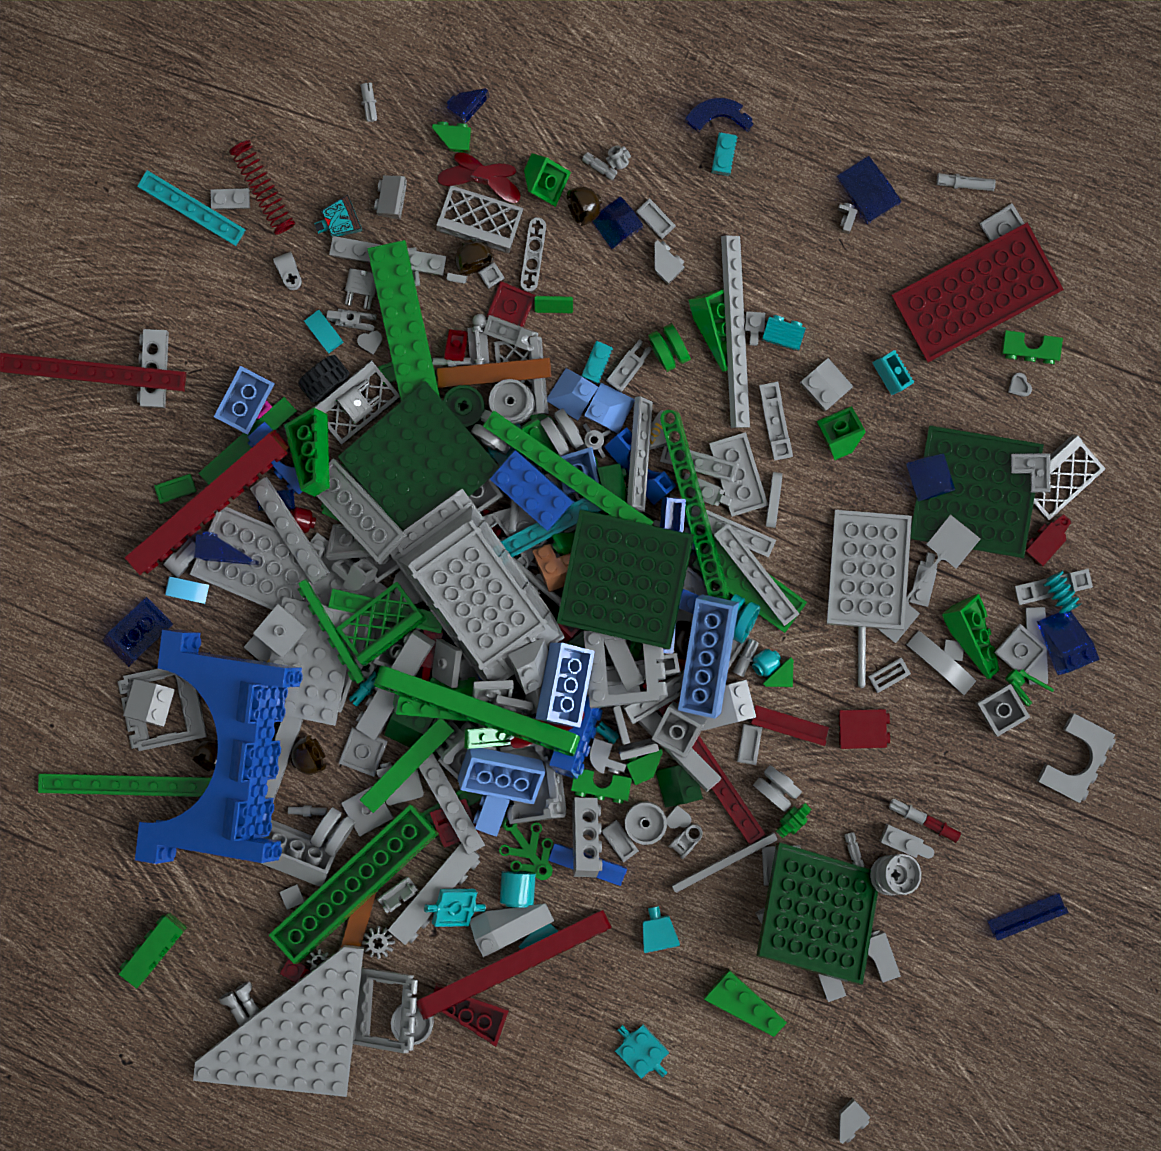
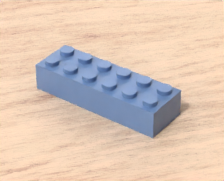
M703 594L696 598L678 711L714 719L721 714L739 602Z

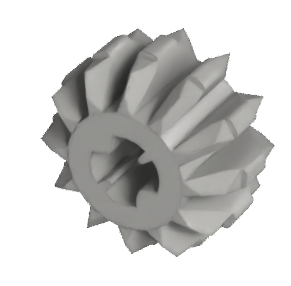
M377 926L376 933L373 928H370L371 935L368 933L364 934V937L369 940L362 941L363 945H369L364 951L368 952L371 949L372 952L369 956L373 957L374 953H377V959L381 958V952L384 957H387L388 953L386 950L393 951V948L389 945L395 944V940H389L393 934L386 935L388 928L381 932V927ZM376 938V940H378V938H381V943L384 945H380L379 947L375 946L376 942L374 941V939Z

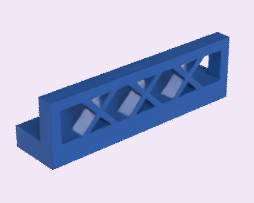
M554 842L548 861L573 869V848ZM584 853L586 858H592V855ZM602 859V871H599L596 878L621 886L627 867Z

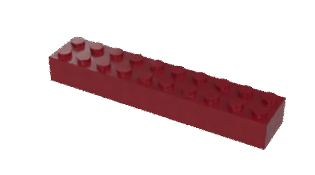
M276 430L271 431L129 553L125 559L139 575L144 572L146 574L151 572L159 565L157 563L158 560L162 562L173 553L172 548L176 550L187 541V535L191 537L202 528L200 526L201 523L205 525L216 516L214 513L216 510L220 512L230 504V498L234 500L245 491L243 489L245 485L248 488L259 479L257 476L259 473L263 475L274 466L272 464L274 460L277 463L288 454L286 450L289 448V445Z

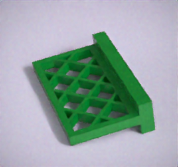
M395 582L338 626L336 630L355 654L360 664L366 666L419 626L426 618L418 610L401 585ZM396 588L401 593L400 601L390 600L391 592ZM379 601L386 602L384 613L374 612L375 605ZM389 603L399 604L398 615L388 614ZM402 605H410L414 610L408 616L401 615ZM362 614H371L369 625L359 624ZM374 615L384 616L382 626L372 625ZM387 616L397 617L396 625L393 628L386 627ZM348 625L355 626L354 637L346 636L343 629ZM359 626L368 627L367 638L357 637ZM372 628L382 629L381 637L377 640L370 639ZM356 640L366 641V647L360 653L355 648Z

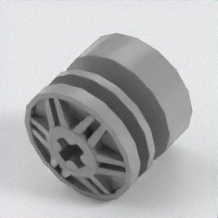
M886 855L879 857L874 862L870 878L874 888L883 895H907L918 888L921 881V869L917 861L909 855Z

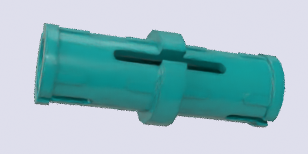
M374 671L365 682H361L359 688L349 697L351 702L354 700L353 704L355 706H359L367 695L373 693L377 671Z

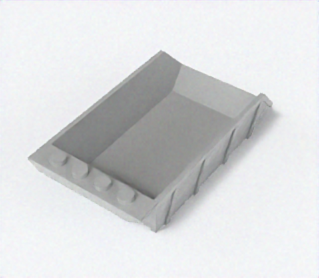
M463 489L406 528L403 532L407 536L390 553L457 648L462 650V654L483 681H505L514 674L508 654L541 638L544 639L548 650L550 643H558L565 638L550 609Z

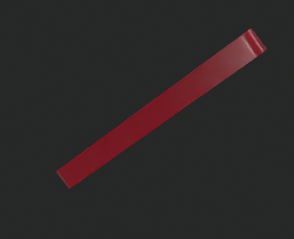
M604 910L599 911L416 1001V1006L423 1020L428 1019L611 929L612 926Z

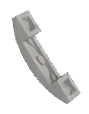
M773 382L759 385L774 461L793 457L779 383Z
M1089 569L1060 576L1068 578L1064 583L1071 584L1068 590L1076 592L1093 587ZM1046 579L1014 586L1019 605L1050 598L1055 594H1048V590L1051 587H1044V584L1047 582Z
M918 631L906 644L963 695L976 682L966 670L922 632Z

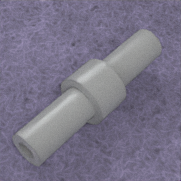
M465 357L464 361L433 358V365H448V367L472 365V358Z
M312 805L288 807V814L303 815V817L327 815V808L312 807Z

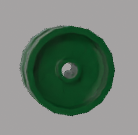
M467 385L456 386L448 391L443 399V402L467 429L474 427L475 424L481 421L480 416L485 410V403L482 395L475 388ZM462 404H466L468 409L462 411L460 407Z

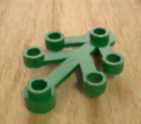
M506 816L502 821L503 828L511 831L523 849L513 848L504 844L499 849L502 856L513 855L530 858L534 864H522L519 860H514L510 865L511 870L514 872L526 871L536 873L535 877L539 880L550 878L553 869L548 860L550 849L553 847L552 839L545 838L542 841L543 853L540 860L536 855L542 825L538 822L531 825L532 835L529 845L517 828V824H513L512 827L506 825V821H508ZM536 824L540 826L538 832L533 830V826ZM546 840L551 842L550 847L544 846ZM503 847L509 849L507 854L502 853L501 849ZM515 862L520 864V868L517 870L512 867ZM541 867L546 868L547 872L545 874L539 872Z

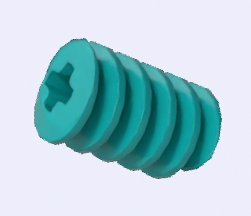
M1063 570L1046 579L1047 582L1044 584V587H1051L1048 590V594H1055L1051 599H1058L1055 606L1063 607L1059 611L1060 614L1067 613L1082 604H1076L1079 600L1078 596L1072 597L1075 591L1068 590L1071 584H1064L1068 578L1066 576L1060 577L1063 574Z

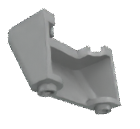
M534 743L524 748L500 747V752L540 759L545 768V775L535 803L529 804L513 800L514 805H510L507 810L509 823L517 824L565 817L566 803L562 775L555 773L549 765L554 751Z

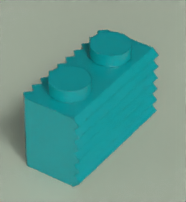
M719 132L711 173L724 176L731 174L738 138L736 135Z
M773 315V318H768L762 341L799 351L806 328L802 327L803 323L793 320L791 323L784 321L783 317Z
M596 341L582 377L590 382L599 384L613 348Z
M895 350L884 354L872 362L891 395L901 392L914 383Z

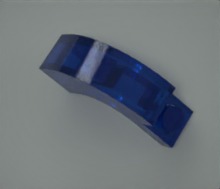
M713 98L698 104L684 121L698 133L703 130L709 121L717 117L729 118L747 132L754 125L751 122L753 119L748 114L740 113L743 105L727 98Z

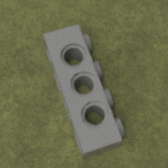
M143 329V334H140V345H143L142 353H139V364H142L143 368H148L150 364H156L157 369L167 370L169 332L167 330ZM151 345H157L158 351L154 355L149 353ZM141 387V391L137 392V403H140L141 407L165 408L166 390L156 389L153 393H149L147 388Z
M575 797L572 803L574 877H597L599 871H602V859H599V853L602 851V841H599L598 834H601V823H598V816L601 815V805H598V798ZM583 817H589L591 822L584 821ZM583 835H589L592 840H586ZM584 853L591 854L592 858H586Z

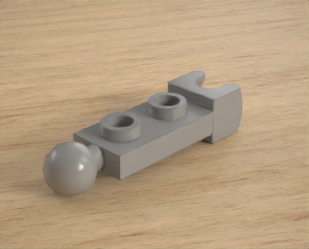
M477 314L472 319L473 326L485 327L484 334L528 351L534 349L528 343L530 336H538V333L492 315H489L488 320L483 314Z

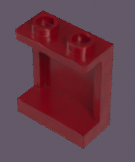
M886 709L838 710L840 749L887 748V744H890V732H887L886 724H890V714L886 713Z

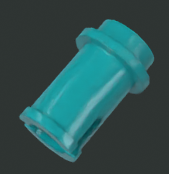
M602 721L597 726L596 732L607 739L608 743L614 744L620 736L617 730H612Z

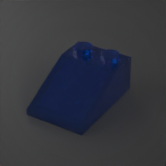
M870 156L836 176L867 225L902 202Z
M203 531L202 535H196L194 558L204 561L259 565V561L224 539L219 538L218 534H214V532Z
M146 597L113 627L102 641L130 667L161 637L162 630H168L173 623Z
M1071 611L1061 614L1056 613L1037 621L1057 675L1069 673L1100 660L1092 639Z

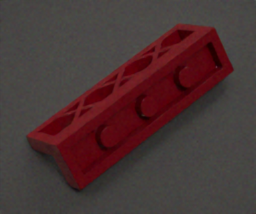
M755 705L756 717L751 718L750 724L822 746L826 745L829 727Z

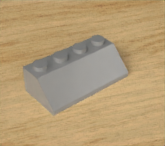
M271 820L272 829L269 836L261 838L281 841L282 853L278 861L261 864L321 887L325 883L335 856L331 857L324 851L327 841L322 847L317 848L310 843L312 835Z

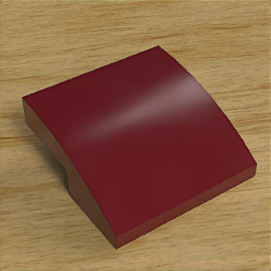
M464 798L460 802L473 823L474 818ZM440 808L430 812L443 847L445 848L460 842L443 809Z

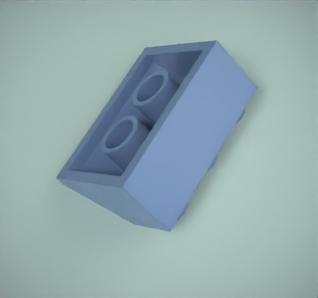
M240 366L214 417L248 435L275 383Z

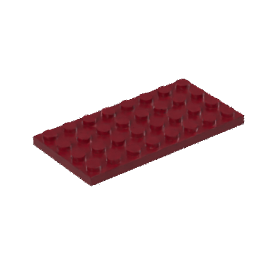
M1027 222L891 296L928 363L1064 289Z

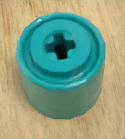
M502 871L500 903L508 907L518 908L534 905L536 873Z

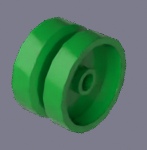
M672 323L663 327L665 340L658 331L648 335L652 350L666 372L676 368L673 356H675L680 364L691 360L680 335Z

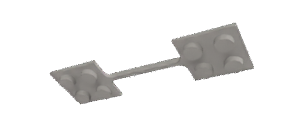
M950 515L926 544L937 553L938 559L906 597L904 630H879L896 643L920 614L909 605V598L939 561L946 560L957 569L980 541V538Z

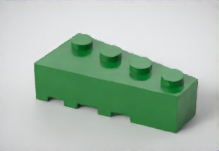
M312 408L285 424L284 427L300 490L315 497L330 488L328 414Z
M475 677L460 681L458 679L457 688H451L439 682L431 683L472 697L473 684L477 681ZM394 695L393 707L398 715L469 721L402 696Z
M730 969L703 996L704 1000L773 1037L787 1023L780 1014Z

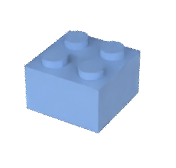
M483 795L480 805L483 806L482 810L477 811L473 821L476 824L475 829L497 837L510 800Z

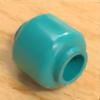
M763 649L754 656L752 668L759 676L769 677L780 668L779 660H781V657L775 650Z

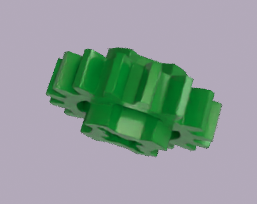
M806 803L802 804L799 808L793 806L780 819L781 826L777 828L776 832L781 838L785 837L788 833L794 835L806 824L808 820L806 816L812 809Z

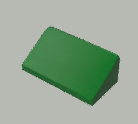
M536 296L535 312L573 313V298Z

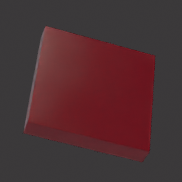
M500 281L486 317L488 318L489 315L524 327L536 295Z

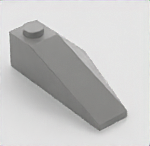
M543 903L530 905L526 908L517 907L485 911L471 918L470 925L474 940L482 956L485 957L553 922L554 918L547 904Z

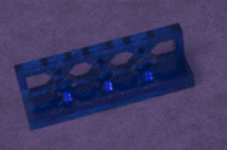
M1060 893L990 919L987 922L994 939L998 941L1069 912L1063 904Z

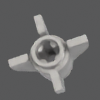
M584 424L583 427L587 432L584 439L585 443L577 448V451L592 447L593 451L597 450L602 458L606 457L601 447L604 443V437L612 432L610 429L603 433L596 430L591 431L588 425ZM593 436L598 438L595 444L591 442V437Z

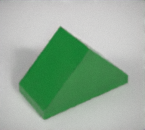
M789 657L762 684L766 687H793L794 660Z

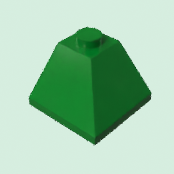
M531 153L524 169L528 192L556 207L571 172L547 157Z
M852 406L817 421L834 460L851 454L866 432Z

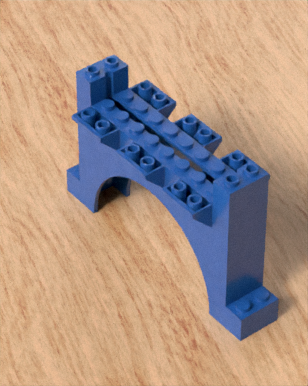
M162 630L158 669L167 670L182 677L203 697L216 726L218 753L212 779L204 794L190 809L170 820H156L153 823L139 822L135 860L153 864L174 861L176 856V848L258 863L278 861L282 853L281 841L261 838L269 836L271 832V815L274 811V798L265 797L268 792L267 780L276 779L279 772L280 740H272L275 734L274 722H283L285 717V699L288 696L287 687H300L303 679L302 667L198 652L201 646V633L186 630Z

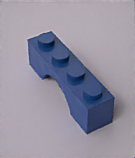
M264 422L248 436L250 440L248 444L254 447L273 430ZM274 460L272 462L275 468L273 472L280 480L284 478L288 482L286 486L293 494L296 492L301 494L303 491L300 490L295 467L286 466L280 461L276 463Z
M625 428L604 447L622 468L625 467L626 473L629 476L632 433L628 428ZM648 469L646 497L655 505L662 497L674 489L676 485L664 471L654 472Z

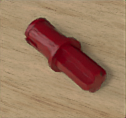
M930 815L926 817L923 823L924 826L937 832L939 836L942 835L954 843L961 836V832L949 827L946 822L942 823Z

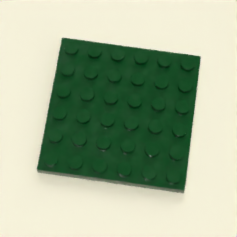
M426 381L338 456L402 531L459 490L463 489L467 496L470 497L500 468Z
M929 425L910 539L929 542L948 517L952 515L980 538V541L972 550L1024 558L1035 493H1031V474H1011V454H1042L1044 444Z
M580 509L557 623L670 649L694 534Z
M780 842L776 843L756 956L852 984L863 985L878 891L871 882V870Z

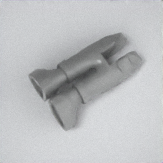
M250 981L235 989V993L242 1001L249 1017L246 1016L241 1005L238 1004L233 991L219 998L222 1005L231 1008L230 1011L239 1026L260 1011L253 998H250L249 992L252 989Z

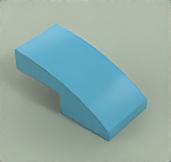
M169 576L165 595L205 604L209 585Z

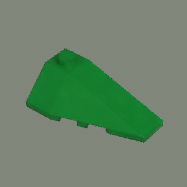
M724 288L698 295L688 301L693 319L723 372L728 370Z
M975 594L952 605L942 616L950 633L984 676L990 679L999 671L997 656L994 653L995 647L990 644L989 635L992 634L991 629H987L985 617H988L987 611L980 595Z

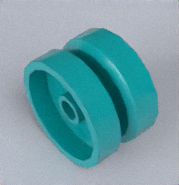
M735 594L731 601L739 602L733 640L742 644L751 632L761 607L753 602L745 606V598Z

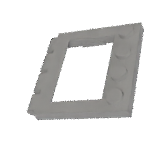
M584 631L585 649L595 651L588 684L590 708L660 701V697L667 696L666 682H659V680L666 679L665 664L657 663V661L664 660L663 648L644 643L647 691L608 695L604 640L623 639L592 631Z
M162 669L123 676L124 680L117 681L120 694L127 693V697L121 698L124 711L133 679L151 682L175 675L186 725V732H174L149 739L145 722L125 717L128 732L135 731L134 735L129 736L131 749L138 748L139 751L207 737L198 691L182 677Z
M366 967L361 968L353 1038L354 1045L399 1053H409V1050H413L414 1036H411L410 1033L415 1032V1017L411 1016V1013H416L417 997H412V994H417L418 980L413 979L414 975ZM373 980L381 983L403 985L399 1041L370 1036Z

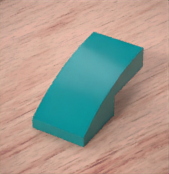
M320 310L304 320L328 354L344 343Z

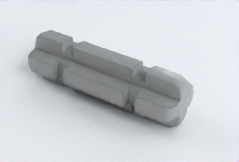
M587 152L583 156L582 161L584 163L590 164L592 168L601 174H606L607 178L613 180L617 175V170L612 169V167L609 168V165L597 157L594 158V155Z
M855 833L845 834L850 857L853 860L852 864L864 867L858 843L855 841L857 840Z

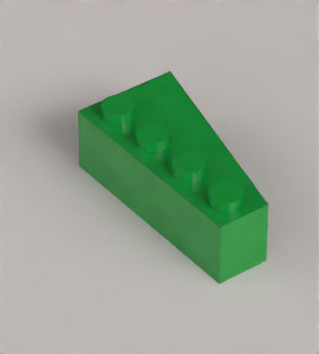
M171 913L166 916L163 914L156 922L158 926L154 931L151 929L144 937L146 941L142 946L138 944L133 950L132 954L134 956L130 961L126 959L120 966L122 971L119 975L136 989L144 982L187 929V926Z

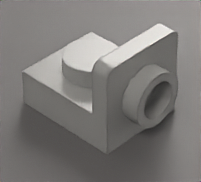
M844 203L843 205L839 204L837 210L848 214L843 216L840 226L843 227L842 232L849 234L858 210L854 209V205Z

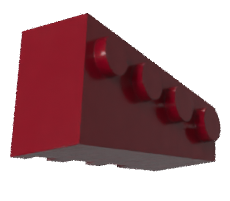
M437 983L434 992L446 986ZM473 996L442 1012L497 1047L509 1008Z

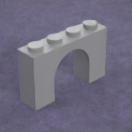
M1071 713L1063 730L1081 739L1087 745L1090 752L1087 767L1078 774L1067 775L1045 764L1036 781L1080 803L1081 800L1084 801L1088 796L1089 791L1087 789L1090 783L1093 784L1098 776L1096 773L1098 767H1102L1107 758L1105 754L1108 749H1112L1115 743V739H1113L1115 734Z
M879 929L872 931L868 955L874 960L882 983L900 977L901 975L886 933L884 931L880 932ZM818 974L828 1002L846 996L841 980Z

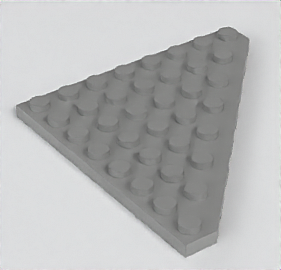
M344 945L334 955L319 964L312 972L297 981L290 989L284 991L273 1002L258 1011L251 1019L236 1028L229 1036L214 1045L203 1056L201 1055L195 1061L193 1081L347 1097L364 947Z

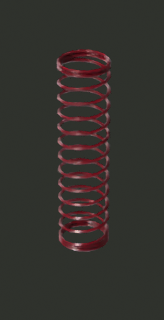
M250 140L243 141L232 147L229 153L230 155H236L233 161L239 162L237 168H243L240 174L247 175L244 181H251L248 184V188H254L252 190L253 195L258 194L255 200L261 201L259 207H266L262 213L269 214L266 218L267 221L273 220L270 223V227H276L273 231L274 235L281 234L292 228L296 222L291 217L283 223L272 226L277 219L288 214L290 211H286L278 217L268 219L270 215L286 205L284 204L273 211L264 213L267 208L281 201L282 198L268 205L260 206L265 200L278 194V191L268 197L257 199L262 193L272 189L275 185H271L263 191L253 193L259 186L269 182L271 178L258 185L250 186L252 182L268 172H264L256 178L246 180L250 174L260 170L264 165L257 167L251 172L242 173L247 167L260 161V159H256L248 165L239 167L244 160L257 154V152H254L243 159L235 160L241 153L253 148Z

